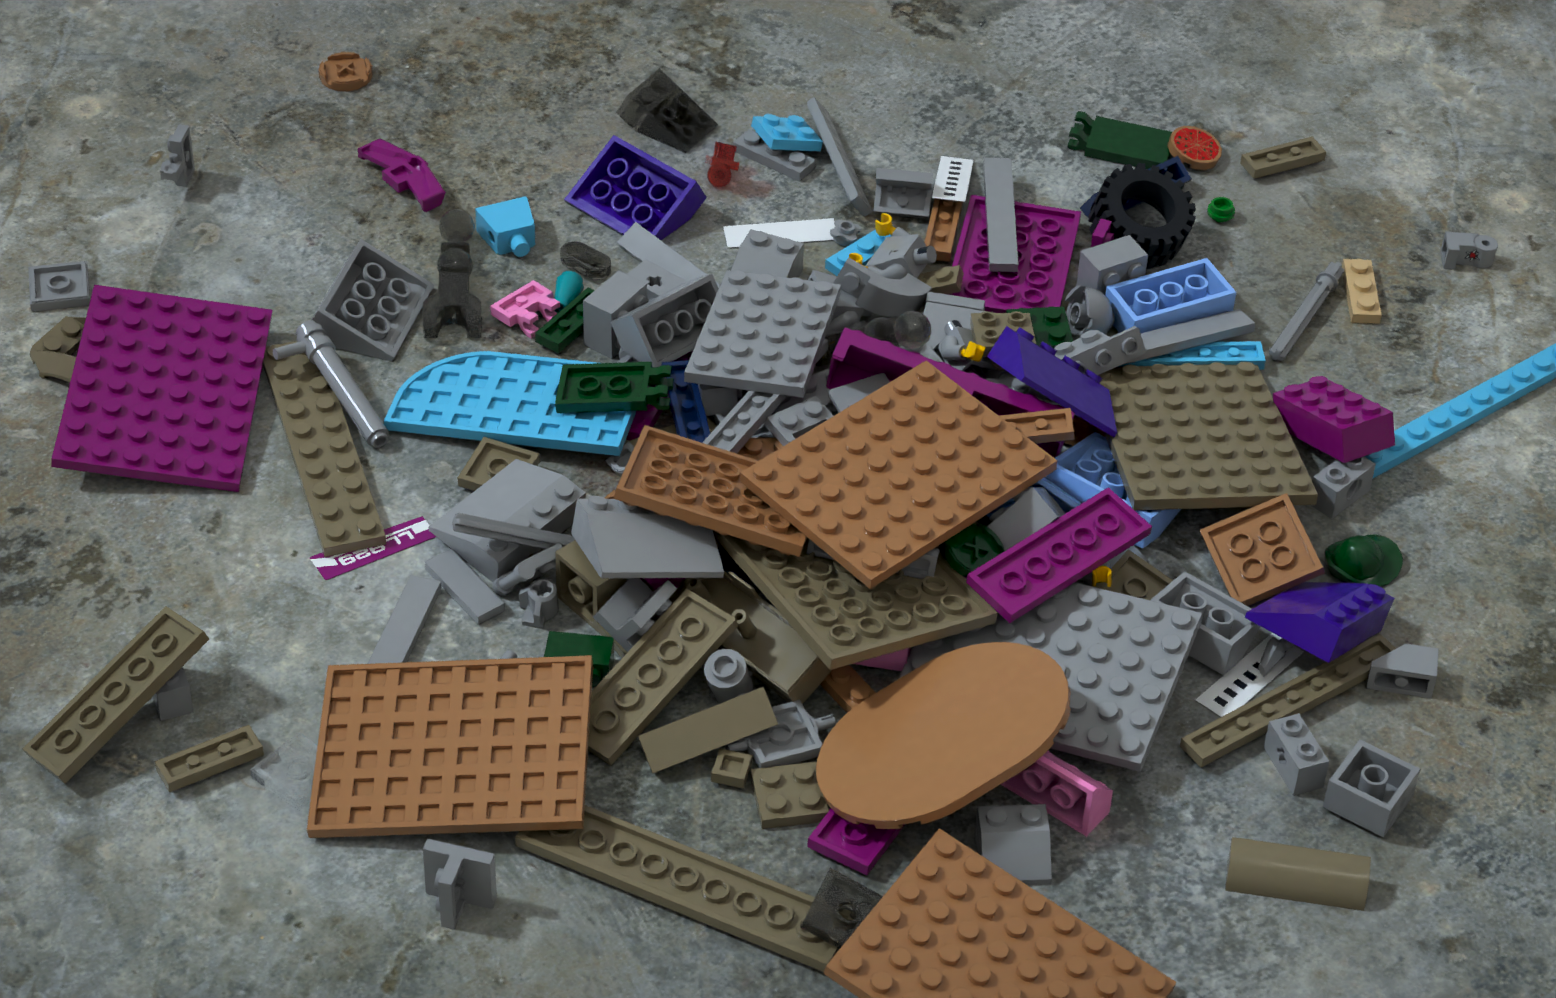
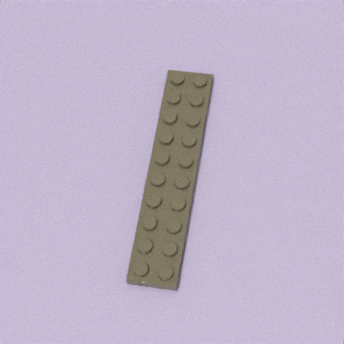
M297 341L267 346L263 367L324 557L386 545V535L339 399L316 364L311 363L305 353L279 360L274 358V348L296 343Z
M585 805L583 829L519 831L515 837V846L822 972H824L826 965L847 941L857 924L858 914Z

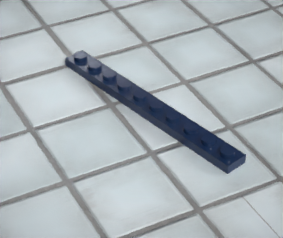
M689 360L662 362L661 366H672L671 377L664 378H674L673 389L668 391V398H671L670 408L677 435L702 443L711 433L698 384L684 382V372ZM720 545L718 551L724 571L726 573H734L751 586L747 574Z

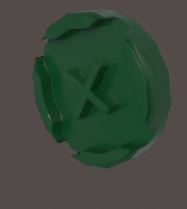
M971 524L943 542L942 545L944 556L950 566L966 578L970 572L1004 552V546L997 534L982 524L978 526Z

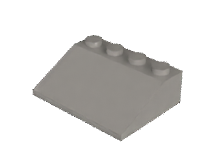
M360 239L311 320L323 326L327 336L331 338L337 349L392 361L431 293L434 284Z
M515 459L431 524L429 531L489 580L494 582L498 577L512 571L517 564L529 558V555L532 553L535 555L541 549L455 532L452 522L456 513L562 533L573 524L577 499H585L586 492L562 474Z
M601 496L577 499L571 534L600 578H723L724 569L713 530L699 525L693 526L683 520L670 516H661L645 508L629 506L616 499H606Z

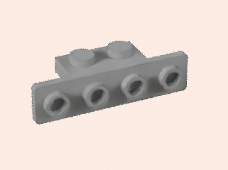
M1136 326L1111 337L1099 330H1090L1084 332L1081 338L1072 342L1060 343L1054 348L1057 350L1056 357L1062 360L1066 355L1080 364L1077 370L1085 374L1087 369L1097 375L1146 353L1140 330ZM1037 391L1039 398L1042 400L1048 398Z

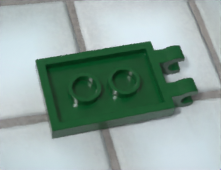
M1079 111L1076 113L1074 121L1082 122L1083 124L1075 123L1074 127L1070 130L1069 137L1078 139L1069 140L1067 148L1071 150L1085 151L1084 156L1125 165L1131 164L1134 167L1138 163H1145L1146 169H1150L1152 165L1156 166L1169 159L1168 141L1172 133L1171 131L1096 116L1095 120H1093L1085 112Z
M652 362L565 364L562 366L555 401L556 412L647 410L648 404L658 410L670 409L671 398L661 397H668V391L673 389L674 378H664L671 377L672 366L662 365L660 367H653Z

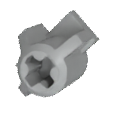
M548 577L532 582L530 586L520 590V608L526 609L522 625L543 629L545 621L555 617L559 609L557 587L553 583V579Z

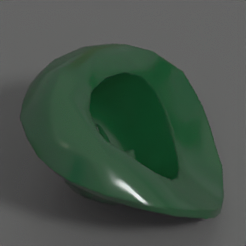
M1381 535L1352 536L1335 542L1325 549V563L1331 575L1345 583H1367L1382 587L1398 576L1403 564V557L1397 544Z

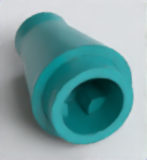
M565 271L557 277L554 299L560 302V307L555 309L556 313H559L583 291V279L579 274L573 271Z

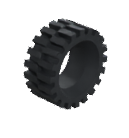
M1138 163L1135 169H1133L1131 164L1123 166L1121 171L1119 168L1112 171L1111 175L1107 176L1088 216V222L1092 223L1089 228L1091 235L1094 233L1100 219L1112 221L1110 233L1114 234V240L1130 235L1148 254L1146 269L1154 268L1156 262L1159 266H1163L1167 263L1168 259L1172 260L1177 255L1190 233L1196 218L1193 215L1196 210L1195 203H1189L1192 199L1190 191L1183 193L1184 183L1181 180H1178L1176 183L1171 180L1173 174L1169 171L1163 175L1158 173L1160 167L1152 165L1150 170H1147L1145 163ZM1134 199L1151 205L1164 217L1167 224L1161 227H1147L1135 222L1124 211L1121 200Z

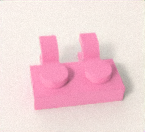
M533 280L492 304L490 310L493 317L509 327L519 324L523 333L532 339L535 337V332L539 330L533 324L539 320L535 312L541 311L544 319L548 322L557 314L555 309L560 307V302L553 298L551 290Z

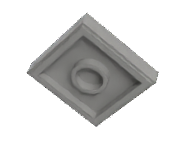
M87 261L28 267L31 312L89 306L90 288Z

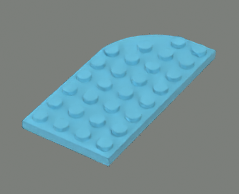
M478 351L439 360L412 375L397 391L384 419V425L389 431L479 441L483 437H487L507 444L620 456L636 411L556 412L555 401L562 366L565 364H594L597 362Z

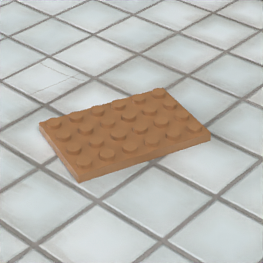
M644 425L616 487L613 499L622 501L629 506H638L654 511L661 516H670L683 520L693 526L699 525L715 530L721 535H731L746 540L753 545L766 546L778 550L785 555L800 557L806 540V536L740 482V472L757 463L758 460Z

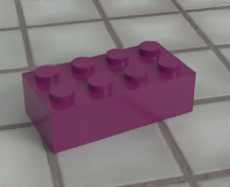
M1315 376L1310 378L1308 382L1299 385H1288L1284 387V390L1273 393V402L1276 404L1289 433L1343 463L1395 446L1392 411L1362 397L1360 394L1346 389L1342 385L1328 380L1324 376Z

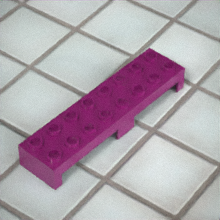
M845 327L832 354L826 383L828 389H834L880 373H885L889 382L922 362L928 361L999 416L1064 409L1061 405L1047 403L1039 400L1034 395L1020 393L1004 384H996L985 380L975 373L958 370L945 362L934 361L918 352L907 351L895 346L891 342L880 341L867 336L859 330H851ZM1065 441L1038 443L1037 445L1055 458L1061 454Z

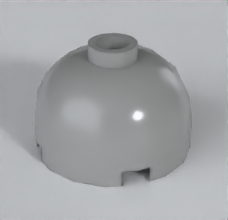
M1076 286L1071 289L1065 301L1069 302L1065 312L1073 341L1081 338L1084 332L1090 330H1099L1107 334L1114 324V313L1109 299L1101 291L1093 288Z

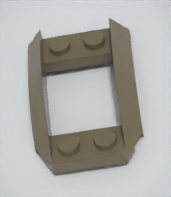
M64 317L32 346L30 357L33 364H36L41 378L45 379L47 376H51L67 382L71 381L76 357L71 356V354L79 348L86 318Z

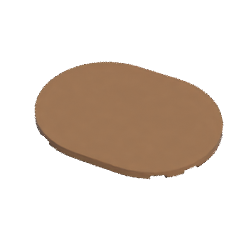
M1010 642L970 645L947 652L928 661L856 705L832 728L821 746L816 764L817 782L825 801L843 819L857 825L860 823L875 825L876 829H901L903 824L921 821V824H926L956 812L1025 770L1053 746V739L1060 729L1065 728L1071 711V690L1066 676L1059 664L1048 654L1031 646Z

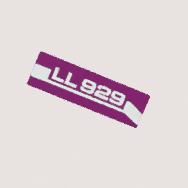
M421 516L384 529L386 545L324 557L322 552L310 557V560L323 578L328 580L436 536L429 531L430 525Z

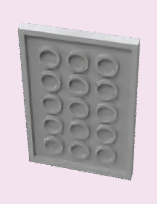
M726 270L685 369L684 382L804 398L841 295V284L827 281L802 280L797 277L786 278L771 274L746 273L740 270Z

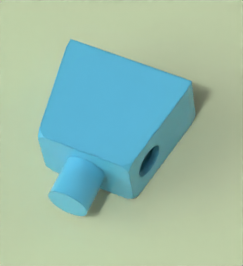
M526 196L475 208L476 231L496 254L502 255L514 252L517 257H523L535 245V224Z

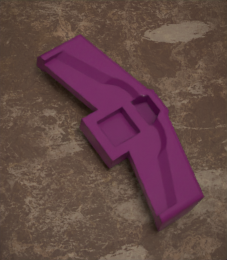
M381 138L357 149L360 159H367L386 168L382 170V179L398 193L410 188L424 212H428L442 204L446 192L428 167V163L420 156H416Z

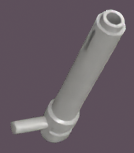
M314 320L305 321L296 330L297 342L274 348V358L279 360L305 353L309 361L316 364L367 444L374 448L384 446L389 440V432L336 353L335 344L327 336L321 324L316 323Z

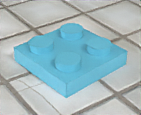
M765 114L764 117L753 116L751 127L771 150L821 151L823 141L802 117L790 115L788 118L772 114Z

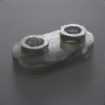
M576 241L568 242L561 247L560 261L571 270L595 281L607 278L611 274V259L598 250Z

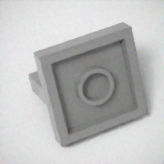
M877 168L874 214L881 215L882 213H887L891 216L930 218L934 189L933 173Z
M628 578L593 618L628 652L672 604L669 597L677 588L667 580L656 590L652 591L640 578Z
M427 839L423 847L426 894L438 897L436 911L440 912L441 927L455 930L466 903L493 909L497 900L495 854Z

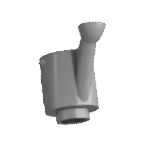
M717 649L708 657L704 666V674L711 689V698H715L719 703H723L752 691V671H748L744 657L739 652L732 649Z

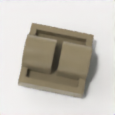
M987 311L971 313L970 326L973 342L986 347L982 357L988 356L1006 326L1014 331H1017L1020 327L1034 336L1030 313L1017 311L1011 313H992ZM991 360V363L995 369L999 371H1006L1001 366H999Z

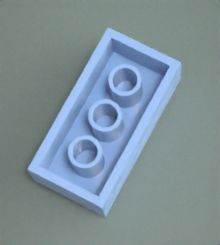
M1205 258L1106 286L1105 296L1111 303L1114 313L1113 326L1119 333L1133 326L1138 327L1140 333L1233 311L1236 291L1209 259Z

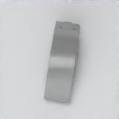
M849 257L834 281V284H841L842 290L857 298L855 304L875 314L892 318H906L917 313L924 303L927 293L932 289L931 286L909 273L902 279H889L874 273Z

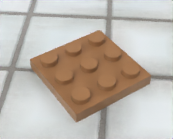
M1287 493L1200 529L1202 538L1229 596L1246 606L1325 574L1324 568Z

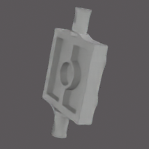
M797 700L772 707L778 725L725 745V749L730 751L742 752L747 750L754 757L758 768L790 765L818 757L822 746L818 731L833 728L836 725L833 714L814 719L805 711L801 701Z

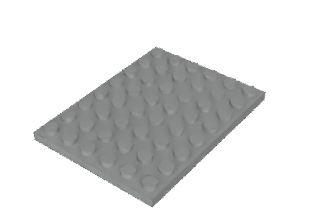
M1074 582L1011 623L998 613L995 624L914 646L898 679L940 655L970 645L1010 642L1039 649L1059 664L1071 690L1069 719L1065 728L1060 729L1053 739L1054 744L1050 749L1141 772L1202 623V613Z

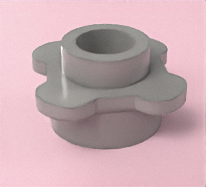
M836 220L834 222V229L830 230V235L837 244L849 246L856 242V235L861 232V227L848 220Z

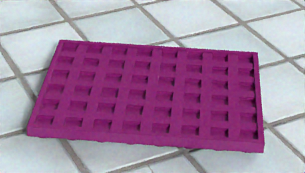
M94 285L51 458V467L239 492L273 310Z

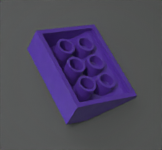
M613 135L564 200L566 203L621 235H624L637 222L658 239L663 240L689 221L707 197L697 181Z
M1006 326L987 357L1021 382L1064 408H1071V411L1110 436L1115 437L1117 428L1110 391L1100 384L1103 378L1087 369L1085 374L1077 370L1080 366L1079 363L1066 355L1062 360L1056 357L1057 350L1043 341L1038 346L1032 342L1035 336L1019 327L1017 331H1014Z
M1304 582L1247 611L1244 618L1329 663L1382 630L1394 597L1386 594L1382 587L1374 584Z

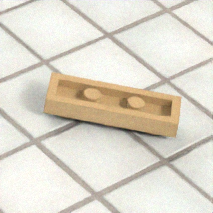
M1343 259V279L1351 323L1380 324L1382 314L1372 260Z

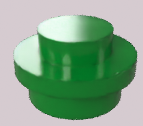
M1217 197L1208 205L1207 214L1217 222H1225L1235 216V207L1230 199Z

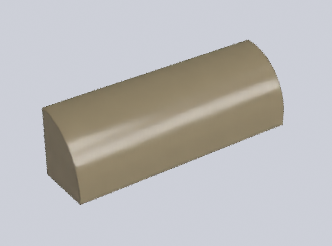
M761 687L638 736V740L652 773H656L778 725L765 689Z
M1232 837L1227 860L1225 891L1364 911L1369 885L1371 857Z

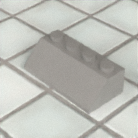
M713 274L692 279L612 320L610 323L622 350L639 362H652L653 367H660L662 362H672L694 350L719 289Z

